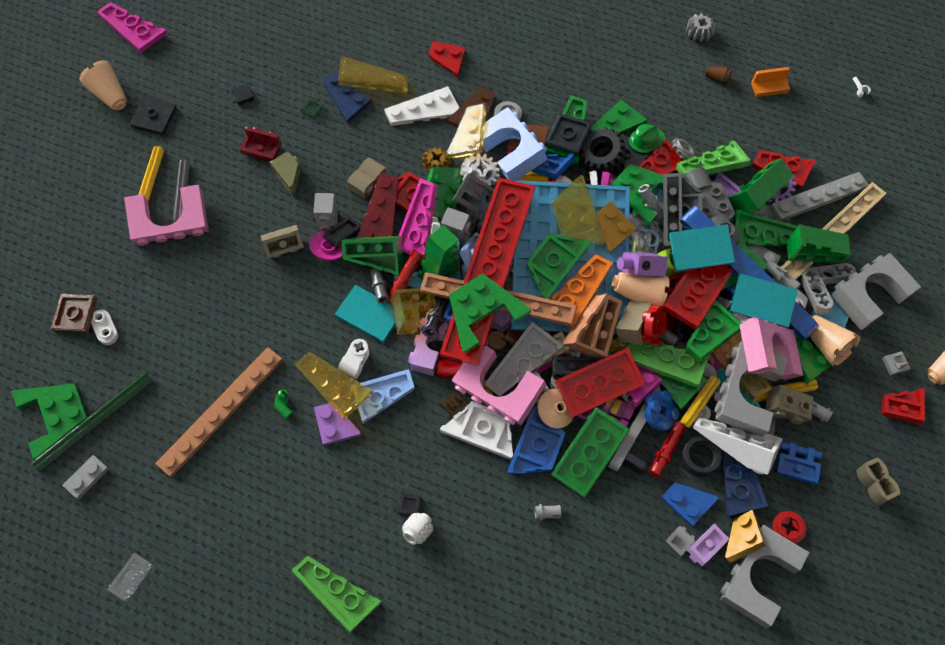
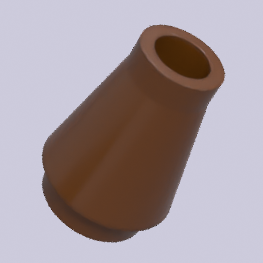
M708 66L705 76L722 84L729 83L732 70L729 67Z

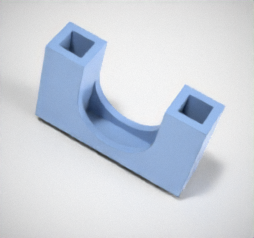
M506 108L473 131L478 143L485 152H488L507 139L521 140L520 145L515 151L498 162L508 180H518L548 160L545 154L547 150L543 143L537 142L538 139L533 132L529 133L527 125L524 122L521 123L517 113H512L509 108Z

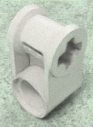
M356 339L351 343L339 364L338 371L355 379L358 378L369 356L366 341Z

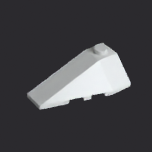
M699 418L693 427L747 468L753 469L758 474L768 475L782 442V438L768 433L759 436L745 432L740 428H727L724 423Z

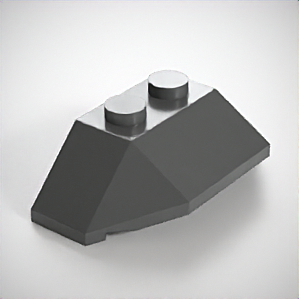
M683 173L663 174L664 246H671L669 237L671 232L686 230L680 223V219L693 206L703 212L702 192Z

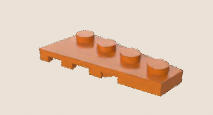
M595 254L572 279L565 283V286L559 292H556L551 297V300L576 305L577 308L572 326H566L571 329L573 328L611 270L612 262Z

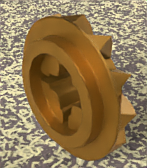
M435 146L434 149L428 148V151L423 154L422 162L428 171L433 167L448 168L451 163V157L449 152L445 151L443 147L439 149ZM433 155H434V157H436V158H439V157H440V162L437 161V160H434V159H433Z

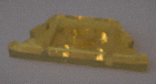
M581 175L552 201L551 205L562 237H574L573 239L589 240L593 243H599V245H605L606 240L583 175Z

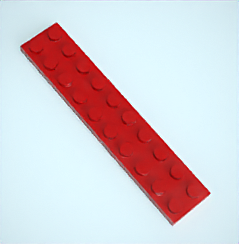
M498 177L463 285L483 273L504 289L535 193L534 185ZM496 312L470 327L480 345L464 354L453 314L440 356L479 366Z

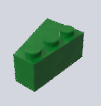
M780 158L770 162L755 174L746 186L743 184L739 187L740 191L737 194L729 195L728 199L734 211L751 212L756 210L758 212L766 206L765 203L768 200H772L778 195V190L790 184L789 180L794 175Z
M799 224L786 241L789 261L844 263L851 256L848 234Z
M402 236L359 237L341 240L343 259L364 266L374 267L381 271L384 270L397 276L400 275L404 267Z

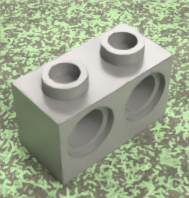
M315 193L313 213L318 231H328L337 225L338 209L333 193Z

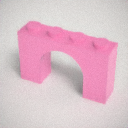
M193 185L180 188L183 211L180 218L168 226H158L152 223L148 200L143 194L124 197L130 240L138 246H144L151 241L165 242L168 238L183 239L186 237L185 235L193 234V236H200L204 232H208L203 191L200 186Z
M750 318L746 320L747 323L740 324L749 372L760 374L777 369L775 353L788 358L784 374L780 379L788 380L803 376L794 330L769 323L768 321L759 320V318Z
M485 346L479 366L468 363L462 364L452 379L455 389L463 395L465 393L472 396L471 399L480 405L483 402L492 413L504 415V420L512 425L517 423L521 426L546 388V383L543 379L527 371L512 393L502 397L488 394L484 390L483 381L497 355L494 350Z

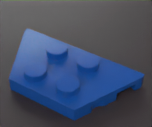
M537 403L531 409L507 471L508 475L550 472L553 469L565 432L561 428L556 429L547 426L540 419Z

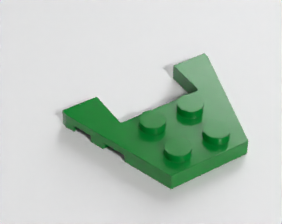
M629 164L612 182L611 186L630 187L629 205L633 208L632 212L636 216L639 215L644 220L643 224L648 227L658 213L643 204L644 200L638 189L642 185L648 184L652 192L657 187L663 190V175Z
M483 273L449 294L464 354L480 345L470 327L505 306L515 322L531 313L529 307Z
M75 383L12 391L18 409L38 401L48 431V435L28 443L34 460L88 418Z

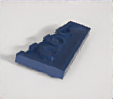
M721 449L727 517L744 514L751 510L756 511L767 508L768 504L756 472L753 469L747 468Z

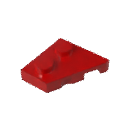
M433 41L429 51V58L458 77L465 54V47Z
M920 388L915 392L908 393V391H903L899 394L884 395L882 398L881 415L922 425L925 421V389Z

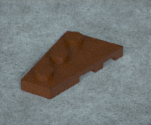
M480 86L446 123L475 136L473 131L485 123L496 93Z

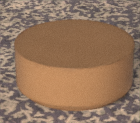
M494 331L489 334L488 346L490 349L500 351L506 346V342L502 340L504 336L502 332Z

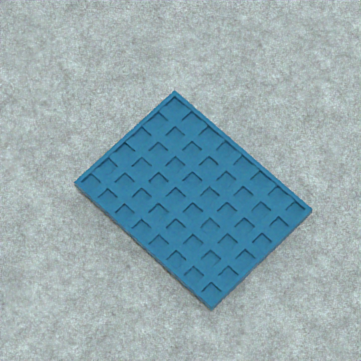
M517 180L516 182L534 185L535 193L513 258L512 291L543 298L526 266V262L549 233L558 234L561 237H574L573 239L581 241L589 240L591 243L549 299L551 300V297L556 292H559L565 286V283L572 279L597 254L612 262L613 266L595 296L608 294L622 301L617 322H619L623 310L626 309L629 303V299L614 291L612 280L615 275L622 272L617 267V260L623 257L624 252H629V237L609 254L606 250L607 246L604 237H602L601 226L598 224L596 214L612 201L629 219L630 187ZM511 316V330L526 331L533 322L545 332L559 333L562 331V333H569L571 331V328L564 324L525 316L515 322ZM614 330L613 335L618 336V334Z

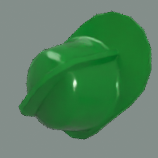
M643 124L630 135L629 144L637 152L649 153L661 146L666 137L655 125Z

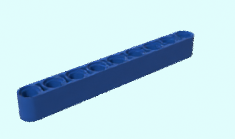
M695 206L680 219V223L686 230L717 226ZM731 240L735 263L727 264L726 266L734 270L732 274L737 279L739 274H744L776 283ZM795 301L788 328L794 330V334L805 341L819 325Z

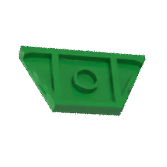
M433 167L430 169L427 181L438 185L433 215L439 217L441 221L447 208L457 209L458 203H453L452 199L463 182L464 176L460 175L461 168Z
M553 233L547 235L526 262V266L543 298L549 299L591 243L589 240L581 241L573 239L574 237H561Z

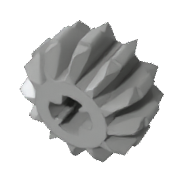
M701 13L698 16L695 14L688 21L686 32L689 37H694V41L699 39L700 43L703 39L708 41L714 35L716 23L708 15L703 16Z

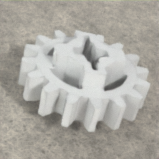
M477 153L476 157L471 154L462 163L460 175L464 176V181L467 174L470 173L489 186H495L500 168H496L498 163H492L493 158L487 159L486 154L483 157L479 153Z

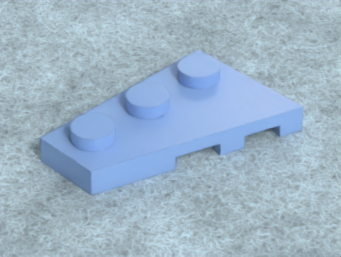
M409 369L352 385L363 424L415 390Z

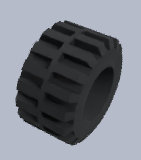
M603 127L601 130L596 128L594 132L591 130L580 152L586 169L590 172L597 170L601 175L603 172H609L614 175L616 170L618 172L621 170L620 166H624L625 160H627V149L622 136L618 131L615 132L612 128L608 130L607 127ZM601 148H612V151L605 157L595 156L596 152Z

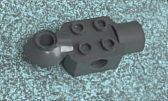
M696 168L686 173V178L702 192L703 213L717 226L728 224L730 238L735 244H738L740 239L739 231L732 224L735 212L722 184L712 182L705 168Z

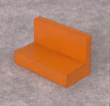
M784 67L756 71L751 83L755 96L761 97L789 93L790 86L787 76L790 68Z

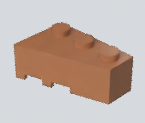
M608 294L593 296L562 345L590 357H607L622 301Z

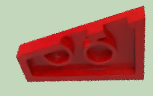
M666 138L658 149L656 148L652 155L638 167L660 175L678 172L676 170L677 163L683 160L676 154L672 148L673 146Z
M759 151L751 166L752 168L760 171L770 162L781 158L792 174L795 175L792 181L797 182L795 188L800 190L816 159L803 160L798 156L791 158L785 157L780 153Z

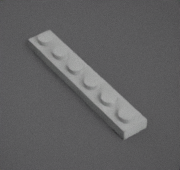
M857 172L775 202L769 208L778 221H784L861 192L869 184L861 173Z

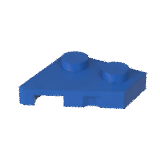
M674 483L661 499L692 527L717 501L718 497Z

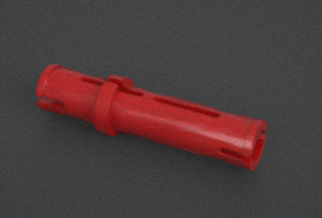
M414 249L412 250L399 277L393 282L394 285L388 295L389 302L397 305L404 290H407V285L424 256L422 253Z
M674 422L663 446L655 454V461L648 471L651 476L660 478L665 466L670 463V457L686 429L683 423Z

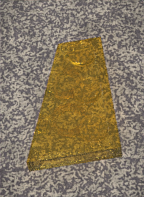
M483 104L467 107L446 154L448 158L482 153L486 108Z

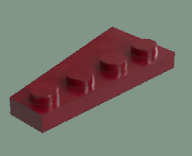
M380 173L357 238L393 236L398 178Z

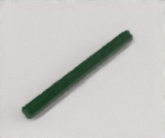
M144 373L35 459L32 462L33 467L38 471L44 469L152 382L149 375Z

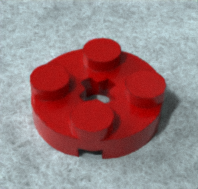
M653 305L649 311H644L642 320L645 325L642 341L648 343V345L659 346L663 341L660 337L661 334L666 333L667 315L666 312H662L663 306Z

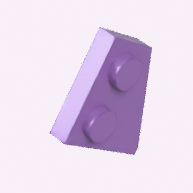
M334 402L314 407L323 446L361 436L360 431Z

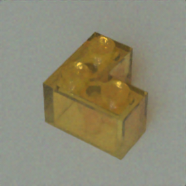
M420 288L395 290L391 303L397 334L417 332L421 325L420 315H426L427 312L431 313L436 306L434 295L421 293Z

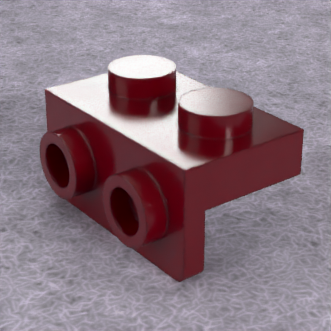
M246 127V137L240 147L241 154L270 162L276 159L282 146L280 137L273 132Z

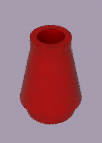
M444 358L437 360L436 375L441 376V378L455 376L462 364Z

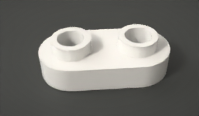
M105 310L95 311L91 324L98 340L104 345L115 343L118 339V331L110 314Z

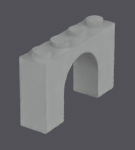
M891 253L884 257L882 255L878 256L872 261V265L868 263L862 267L859 274L854 272L847 278V282L844 280L839 282L834 287L836 290L831 294L833 299L860 330H863L883 314L868 296L865 282H874L881 285L898 304L921 288Z
M743 341L736 347L734 346L730 353V358H732L731 364L727 366L725 371L727 379L720 389L722 397L715 407V412H717L715 419L759 436L769 432L773 412L748 403L740 392L739 381L743 374L750 373L776 382L783 376L788 358L774 353L777 369L756 374L748 370Z
M763 525L760 528L767 546L742 557L743 559L739 565L735 564L730 573L733 576L730 583L726 581L720 591L723 594L720 600L767 629L772 626L781 607L755 590L750 579L752 564L756 560L768 559L795 574L801 570L809 552Z

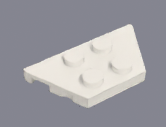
M472 401L462 412L457 413L450 422L440 428L441 433L512 460L513 458L510 423L504 420V415L500 413L496 415L484 405Z

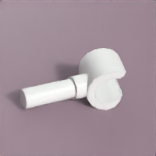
M857 77L853 78L858 88L857 95L862 97L865 92L867 96L871 91L870 87L867 85L862 86Z

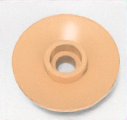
M557 388L547 390L541 395L537 409L540 419L547 426L558 429L571 423L573 418ZM558 404L561 406V411L557 408Z

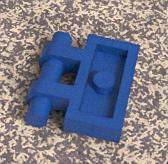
M781 442L780 449L787 451V454H779L775 474L813 485L818 484L821 464L813 462V460H821L822 452L815 451V448L812 447L804 448L797 446V443ZM795 454L803 455L805 459L795 457Z

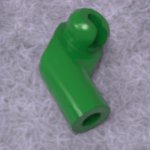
M282 389L276 394L274 407L288 420L293 415V412L287 407L289 394L286 390Z

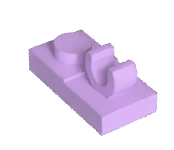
M714 523L687 549L691 554L689 558L694 563L698 562L703 566L729 538Z

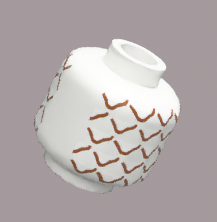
M413 513L402 526L405 540L413 545L422 544L433 531L431 518L425 513Z

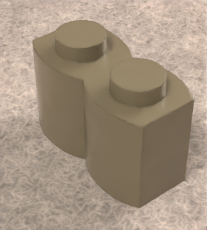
M367 158L347 180L348 189L364 199L372 196L380 173L387 175L386 167L371 158Z
M878 457L864 463L856 470L860 482L868 488V494L876 505L885 504L900 495L898 484L889 476L886 465Z

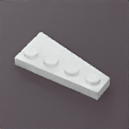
M447 86L386 108L384 111L390 125L394 126L413 123L419 120L430 121L433 118L444 119L452 116L459 109V106Z

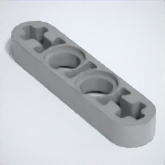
M644 403L630 427V431L611 460L608 467L616 472L619 470L646 422L644 409H647L648 403Z

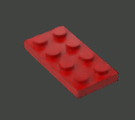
M726 265L687 270L663 305V310L696 330L734 270Z
M629 348L555 381L572 418L646 384Z

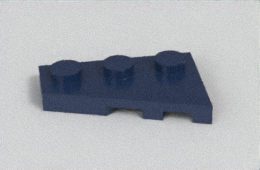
M335 70L322 80L323 85L347 123L371 103V98Z

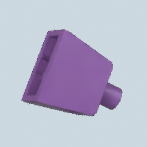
M624 252L623 257L617 260V267L622 272L634 275L666 276L668 256L648 252ZM646 261L650 263V267H646Z

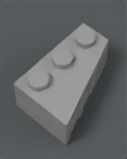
M447 208L441 221V226L444 225L459 239L460 250L467 240L472 237L476 228L469 214Z

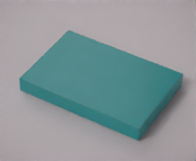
M728 224L671 232L669 234L676 272L735 263Z
M739 274L729 312L749 318H759V320L788 328L798 289Z
M355 285L336 311L335 317L384 343L404 312L388 302L385 304L377 303L375 295Z

